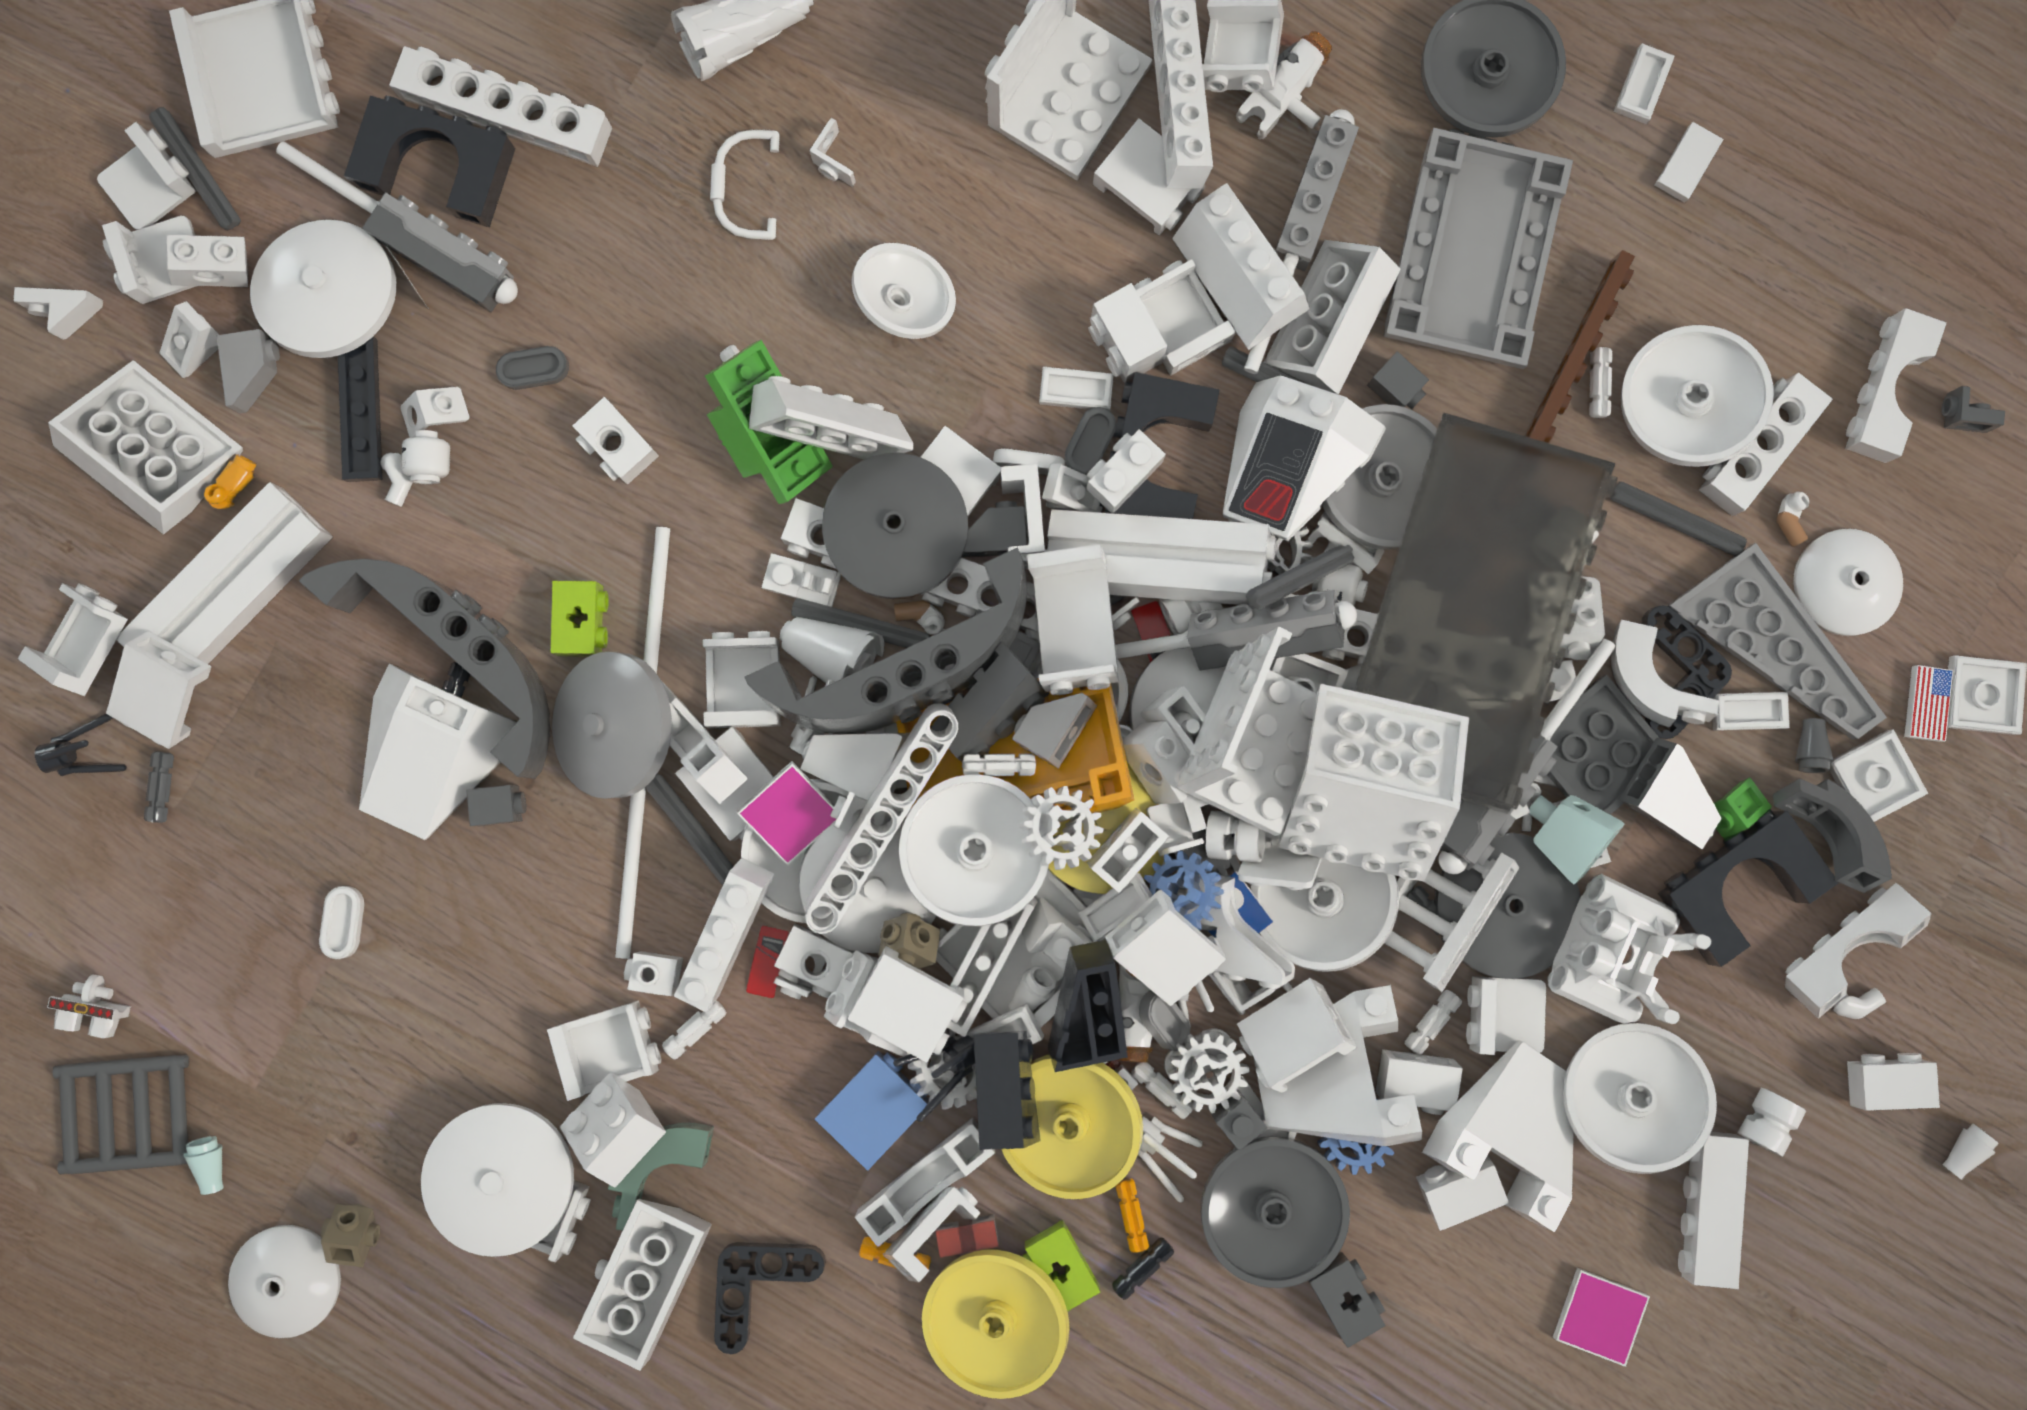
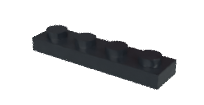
M372 337L360 347L348 353L338 355L342 480L346 482L383 480L381 467L378 340Z

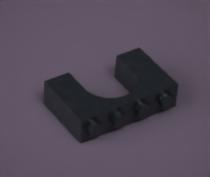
M370 95L344 177L356 188L382 196L385 192L390 195L400 163L412 147L430 140L447 142L456 147L459 167L446 207L456 218L490 228L516 149L508 139L507 134L492 126H486L485 129L474 127L472 122L459 116H452L451 119L441 117L437 111L425 106H418V109H414L392 96L386 95L384 99Z
M1135 372L1133 382L1125 381L1121 403H1126L1128 406L1125 417L1118 416L1114 437L1122 438L1126 433L1133 436L1139 429L1144 433L1149 428L1160 424H1174L1209 432L1213 425L1220 390ZM1115 451L1110 452L1109 460L1114 456ZM1146 479L1113 514L1193 519L1198 494L1157 486Z
M1769 809L1746 831L1726 837L1723 840L1725 846L1715 853L1708 851L1699 856L1693 862L1695 867L1685 874L1681 871L1671 876L1664 882L1666 888L1657 893L1665 905L1672 907L1677 913L1680 920L1679 924L1686 934L1695 933L1710 937L1711 945L1707 949H1698L1708 965L1722 967L1751 946L1728 915L1722 899L1724 881L1733 867L1740 862L1753 858L1766 864L1775 873L1796 903L1810 904L1839 883L1835 881L1834 874L1787 810L1772 811Z

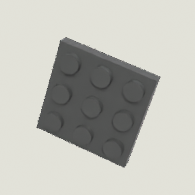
M1608 675L1601 676L1583 692L1550 738V741L1558 746L1551 756L1557 761L1547 775L1566 798L1570 795L1576 796L1611 815L1624 804L1619 800L1620 796L1655 739L1659 737Z

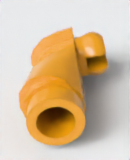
M236 454L235 458L229 461L222 473L215 479L217 481L216 484L206 487L204 491L205 500L217 509L233 507L235 505L233 500L237 496L236 494L255 478L253 474L257 464L242 455Z

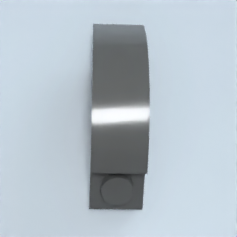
M1799 778L1773 794L1775 807L1784 811L1787 810L1789 813L1808 821L1825 838L1833 856L1835 881L1865 893L1892 879L1887 848L1876 824L1863 806L1845 789L1828 779L1814 785Z

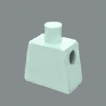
M1540 795L1529 808V814L1543 824L1533 839L1535 845L1573 884L1586 875L1625 825L1621 820L1573 795L1563 800L1558 807Z

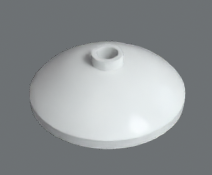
M884 243L874 246L860 257L853 270L852 290L858 306L869 320L890 334L909 339L930 337L940 332L954 313L956 297L951 279L934 258L915 247L900 243Z
M1839 529L1819 536L1803 550L1796 563L1793 585L1795 596L1819 628L1836 635L1855 636L1879 628L1894 614L1902 597L1903 575L1895 554L1881 539L1862 530ZM1856 573H1859L1862 576V585L1856 583Z
M279 1225L254 1235L240 1248L230 1268L228 1288L236 1313L251 1329L269 1337L290 1338L310 1331L329 1315L339 1295L341 1275L339 1264L326 1263L321 1244L322 1239L318 1234L300 1226ZM272 1281L279 1284V1293L272 1291L270 1286Z

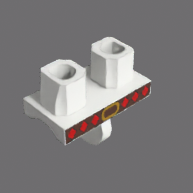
M92 974L85 983H74L73 992L82 994L81 996L64 994L61 998L51 996L49 997L47 1008L56 1009L54 1029L78 1031L80 1030L83 1015L92 1016L88 1035L109 1038L114 1036L119 1019L129 1017L131 1006L101 1001V998L110 1000L113 996V989L104 987L103 976Z

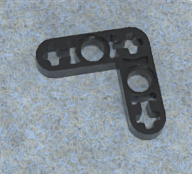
M1662 605L1648 610L1642 617L1641 624L1654 627L1657 623L1654 616L1664 615L1667 618L1664 625L1670 631L1677 630L1678 628L1681 630V632L1671 637L1669 642L1666 638L1672 634L1665 628L1658 629L1655 643L1687 673L1673 689L1682 691L1684 688H1690L1698 696L1713 699L1731 679L1732 669L1729 662L1671 607ZM1683 637L1691 639L1695 644V652L1689 658L1682 656L1678 651V643ZM1704 653H1705V654L1707 655V657L1701 659L1702 656H1703ZM1701 659L1708 667L1717 665L1719 669L1716 674L1719 679L1709 680L1706 677L1709 674V670L1703 664H1698L1694 667L1692 663ZM1677 715L1676 720L1669 727L1670 730L1659 731L1657 729L1658 723L1645 718L1648 725L1663 740L1674 738L1689 724L1683 721L1680 715Z
M735 1242L727 1245L719 1255L717 1265L714 1338L718 1349L726 1354H737L743 1350L749 1340L752 1280L814 1281L820 1277L825 1268L826 1259L823 1251L817 1246L804 1244ZM752 1251L757 1252L754 1263L756 1271H750L752 1263H741L738 1270H734L732 1263L726 1262V1259L730 1258L733 1252H738L740 1259L748 1260L753 1256ZM774 1252L781 1257V1269L770 1272L763 1267L762 1257L766 1253ZM788 1253H794L792 1261H803L806 1254L812 1255V1261L818 1262L819 1265L814 1266L812 1272H806L804 1265H793V1273L787 1272L790 1261ZM735 1288L742 1292L744 1302L741 1306L732 1308L725 1303L724 1293L728 1289ZM743 1315L744 1319L738 1317L735 1321V1332L741 1334L742 1337H739L735 1344H730L729 1337L723 1336L730 1327V1318Z

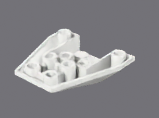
M389 663L373 696L359 810L423 840H427L467 798L466 790L476 789L497 767L500 761L490 752L517 722L495 711L475 705Z

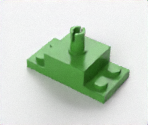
M759 340L750 344L705 375L721 404L709 412L707 416L715 428L719 440H722V445L726 447L743 478L761 473L778 504H782L795 497L831 469L833 465L823 448L749 429L753 386L768 380L771 376L782 377L763 341Z

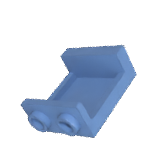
M877 1051L869 1062L815 1118L867 1171L916 1120L917 1115L929 1103V1099L926 1097L928 1094L920 1097L917 1095L921 1085L919 1083H910V1080L900 1072L903 1068L902 1065L898 1067L893 1065L896 1058L889 1052L883 1055Z

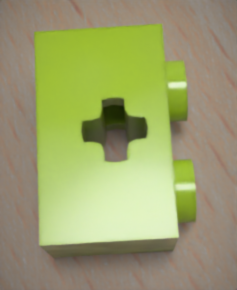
M552 581L551 654L565 657H589L602 652V648L607 647L608 631L607 627L602 626L603 612H607L609 607V596L607 591H603V585L596 581ZM582 612L588 616V619L578 625L574 623L575 617H580Z
M1063 1220L1025 1241L1027 1253L1022 1256L1040 1267L1052 1279L1065 1301L1067 1311L1101 1292L1097 1279ZM1058 1262L1061 1266L1066 1265V1273L1060 1275L1058 1271L1053 1272V1263Z

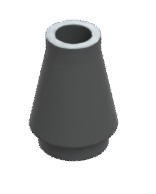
M1818 718L1805 719L1802 721L1803 728L1795 762L1799 764V771L1804 773L1829 772L1830 764L1834 760L1826 731V720Z

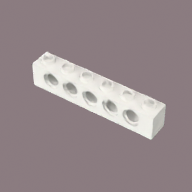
M1148 0L1167 188L1202 189L1212 170L1213 160L1195 0Z
M406 46L403 47L389 84L402 100L431 108L449 116L465 118L483 128H486V126L496 127L504 131L509 137L596 167L600 163L612 130L605 113L595 106L585 104L584 107L571 104V100L563 95L551 93L548 96L539 93L537 88L526 82L518 81L517 85L507 82L503 76L491 70H485L484 73L472 70L469 64L459 59L452 58L450 62L440 59L435 52L424 47H418L417 50ZM443 76L439 84L430 86L431 81L435 77ZM476 87V91L472 96L463 97L467 89ZM510 99L506 107L496 109L500 100ZM543 110V114L539 119L529 120L530 115L534 111ZM571 121L577 122L576 127L572 131H562L566 123Z

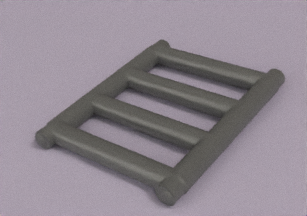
M168 1055L54 1066L52 1071L54 1079H59L63 1161H60L57 1166L58 1173L60 1175L187 1164L184 1158V1154L187 1152L186 1144L188 1143L184 1068L189 1066V1056ZM168 1070L173 1151L152 1153L148 1072ZM132 1073L136 1154L116 1156L111 1075ZM95 1076L99 1157L79 1159L75 1078Z

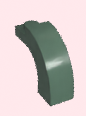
M689 1122L670 1124L663 1127L666 1133L616 1187L611 1185L608 1187V1190L622 1192V1196H616L612 1217L617 1218L616 1230H624L637 1200L642 1199L645 1182L654 1169L668 1164H680L703 1168L709 1158L714 1126Z

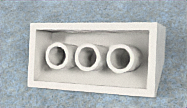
M1227 183L1196 203L1172 239L1186 260H1193L1196 265L1195 273L1249 350L1309 310L1305 293Z
M1325 240L1301 287L1305 293L1309 310L1280 329L1264 363L1311 386L1339 395L1401 269L1380 247Z
M771 376L768 380L753 386L749 429L864 460L876 455L906 453L913 450L914 443L898 415L884 411L882 405L855 403L851 396L842 394L831 396L822 393V389L817 386H796L790 384V379L781 376Z
M638 1199L573 1339L640 1371L653 1354L712 1224L680 1208Z

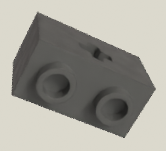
M1340 1253L1323 1272L1310 1279L1309 1283L1346 1347L1349 1348L1386 1326L1380 1314L1385 1312V1309L1374 1291L1370 1294L1366 1292L1361 1282L1367 1278L1357 1260L1354 1259L1349 1262L1346 1256ZM1348 1291L1353 1300L1350 1304L1345 1302L1343 1296Z

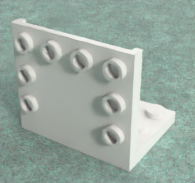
M1030 0L1024 12L1027 16L1020 27L1015 24L1011 28L1004 43L1007 47L1000 57L995 55L991 59L985 70V75L987 76L985 86L987 98L985 102L988 106V126L1068 176L1078 180L1152 66L1153 59L1075 12L1076 0Z
M1279 626L1267 634H1261L1256 641L1248 642L1243 649L1235 650L1230 656L1176 787L1274 836L1281 834L1305 770L1317 693L1269 670L1278 647L1289 641L1292 635L1291 632Z
M1320 683L1316 697L1305 770L1281 833L1279 848L1290 850L1299 855L1307 854L1324 858L1333 863H1346L1363 867L1371 872L1380 871L1397 875L1405 880L1424 882L1460 809L1469 717Z

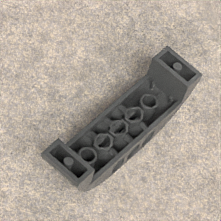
M1017 547L983 563L989 582L1000 603L999 605L803 698L793 677L779 661L744 678L748 686L775 712L789 721L813 731L831 734H858L877 730L900 720L901 723L913 721L921 716V710L933 704L941 703L946 705L953 701L955 694L975 684L977 680L973 675L979 668L987 670L999 656L995 649L1001 642L1008 648L1012 645L1025 613L1027 599V575L1021 553ZM955 664L953 668L944 670L946 666ZM921 680L916 686L910 687L914 681ZM882 696H887L882 702L876 703Z
M356 559L339 561L319 567L303 575L299 582L327 606L347 613H351L373 588L378 591L520 718L490 753L517 777L537 778L543 769L550 740V712L546 693L537 672L526 656L506 637L509 631L493 617L490 619L485 614L481 615L479 612L482 606L469 595H463L456 589L453 591L444 584L415 570L382 560ZM495 649L494 655L490 659V654L492 650Z

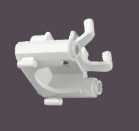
M1601 874L1595 876L1587 884L1586 891L1577 904L1565 938L1554 958L1552 972L1548 975L1547 979L1549 982L1548 986L1552 992L1622 1024L1636 1022L1641 1017L1643 1005L1636 998L1638 996L1656 1019L1665 1023L1676 1024L1680 1018L1679 1013L1669 1009V1006L1655 990L1659 980L1653 977L1655 967L1662 957L1668 958L1670 951L1693 950L1694 948L1707 949L1711 945V939L1703 934H1674L1678 929L1680 920L1672 907ZM1631 946V958L1622 964L1627 950Z

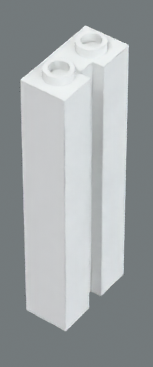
M269 482L119 634L116 640L124 647L127 642L150 631L209 664L333 536L282 487Z
M1051 509L1047 535L1049 542L1048 548L1045 550V552L1100 544L1106 558L1110 595L1240 605L1248 604L1246 594L1250 589L1272 579V572H1267L1268 560H1275L1276 538H1271L1269 524Z

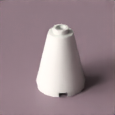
M796 617L792 621H787L780 632L782 648L824 683H827L829 679L834 682L839 681L872 665L876 654L882 657L884 652V639L882 635L875 632L802 617Z

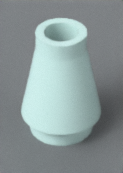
M203 1137L187 1143V1152L184 1154V1158L199 1186L200 1194L207 1195L222 1190L224 1188L222 1182V1144H218L217 1137Z

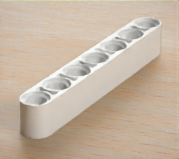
M941 703L933 704L924 710L808 896L805 903V917L808 927L813 932L827 934L837 927L956 737L958 721L947 705ZM939 715L947 716L949 724L946 729L934 731L930 728L931 721ZM924 747L930 751L929 757L922 763H916L910 759L911 753L917 748ZM899 779L907 780L910 783L909 789L903 794H895L890 791L891 785ZM885 811L891 815L890 819L884 825L878 826L870 821L876 812ZM858 843H866L871 847L870 852L862 857L853 855L851 850ZM844 874L851 878V882L843 888L835 887L831 883L838 875ZM819 906H826L832 910L831 914L824 919L814 917L812 912Z

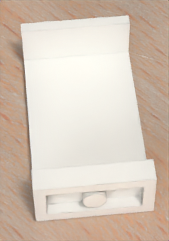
M1095 544L1028 554V569L1034 579L1043 674L1039 675V682L1045 692H1050L1053 695H1065L1073 692V688L1087 686L1091 690H1101L1108 688L1110 683L1119 682L1106 558L1101 545Z

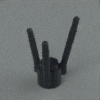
M104 714L64 735L51 738L50 743L37 746L35 749V760L40 770L44 773L57 771L60 776L72 773L125 771L127 767L124 764L72 765L77 759L76 750L87 747L89 742L87 740L74 743L69 741L110 721L113 717Z
M969 1035L961 1037L957 1041L952 1036L947 1039L942 1051H945L943 1053L944 1064L934 1070L931 1076L938 1078L948 1070L956 1074L917 1115L916 1119L918 1122H922L964 1077L973 1072L972 1065L975 1064L974 1039ZM909 1054L894 1060L893 1065L898 1067L917 1061L919 1058Z

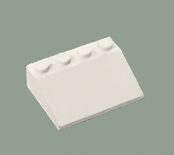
M134 360L48 422L52 443L56 449L163 535L194 510L204 498L206 487L216 484L217 481L215 479L222 473L229 461L233 460L236 454L240 455L243 452V447Z

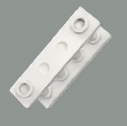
M1503 853L1499 855L1497 860H1487L1483 866L1476 863L1472 867L1482 873V878L1485 879L1478 891L1473 890L1469 892L1435 871L1429 870L1424 883L1463 905L1462 908L1465 912L1458 923L1455 921L1450 923L1406 897L1418 880H1405L1399 877L1397 881L1399 891L1398 911L1401 910L1443 935L1445 944L1438 954L1433 953L1431 955L1391 931L1386 939L1385 944L1423 966V971L1426 972L1423 979L1441 992L1445 989L1519 870L1515 860Z

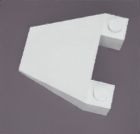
M1391 985L1354 991L1333 1004L1354 1041L1356 1049L1346 1055L1339 1052L1334 1053L1287 1082L1288 1089L1282 1093L1270 1087L1266 1088L1258 1078L1266 1126L1270 1129L1378 1146H1390L1422 1140V1128L1414 1094L1376 1100L1364 1037L1398 1032V1017ZM1254 1058L1255 1067L1258 1068L1259 1066Z
M1518 1040L1439 1120L1422 1153L1447 1169L1474 1180L1491 1150L1520 1169L1507 1194L1509 1203L1505 1206L1525 1219L1555 1232L1572 1200L1573 1130L1568 1121L1563 1102V1084L1566 1071L1523 1041Z

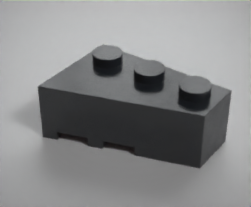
M1107 940L1069 948L1048 1042V1051L1054 1072L1128 1058L1116 967Z
M1027 1031L974 1034L979 1150L1021 1149L1040 1142L1035 1083L1031 1070L1033 1045L1031 1039H1027Z

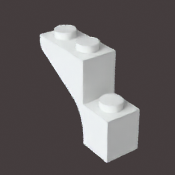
M1199 874V877L1201 878L1199 886L1201 888V891L1205 893L1204 882ZM1220 875L1222 879L1215 883V886L1223 889L1224 894L1215 896V901L1222 905L1221 909L1211 908L1209 913L1214 919L1212 922L1204 918L1200 920L1203 930L1217 929L1216 939L1226 957V960L1220 964L1216 971L1223 972L1224 977L1231 980L1241 981L1248 978L1259 981V985L1265 988H1280L1294 978L1295 966L1293 962L1242 919L1235 903V878ZM1197 906V907H1195V908L1189 910V911L1187 912V914L1192 913V912L1195 911L1199 906Z

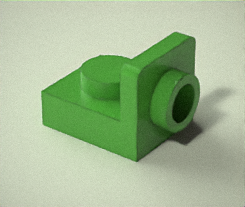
M1750 777L1740 781L1724 797L1713 803L1721 817L1716 829L1723 838L1748 829L1772 807Z

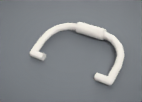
M741 131L727 138L717 151L715 163L711 165L710 200L713 201L715 215L722 226L735 236L748 239L773 240L776 237L777 219L768 218L767 231L748 230L737 227L730 222L723 211L722 202H724L726 169L723 163L725 155L731 147L742 140L770 139V151L774 153L779 152V133L777 131Z

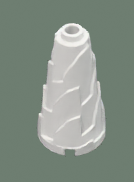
M710 0L698 5L676 9L671 12V18L675 33L684 30V32H681L682 41L679 44L697 78H701V81L713 77L719 70L752 53L754 48L774 38L782 30L805 19V15L810 12L809 7L813 5V0Z

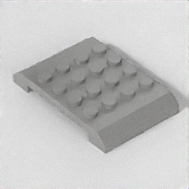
M1433 128L1421 164L1398 265L1401 270L1394 282L1385 321L1384 337L1519 369L1526 368L1535 331H1532L1561 199L1566 194L1573 160Z

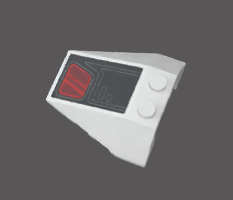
M1281 375L1256 382L1239 414L1223 517L1240 523L1269 524L1270 535L1289 541L1321 509L1320 505L1334 491L1338 492L1345 485L1344 481L1358 467L1362 468L1371 459L1386 430L1385 426L1347 397Z

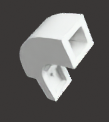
M1620 620L1615 629L1612 642L1616 648L1611 653V666L1619 690L1633 707L1651 721L1667 727L1673 724L1677 715H1681L1683 721L1692 724H1704L1705 721L1710 722L1717 715L1720 700L1678 691L1668 686L1658 676L1652 660L1658 628Z

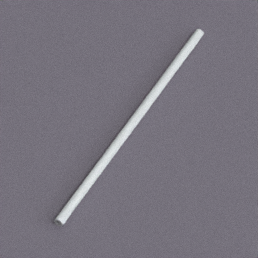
M656 527L643 659L656 674L670 528ZM645 787L630 796L615 958L628 959L631 953L646 794Z

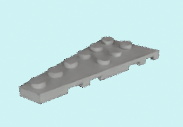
M1756 543L1748 546L1742 553L1730 559L1667 605L1674 609L1692 627L1781 690L1788 692L1791 697L1849 738L1859 739L1887 718Z

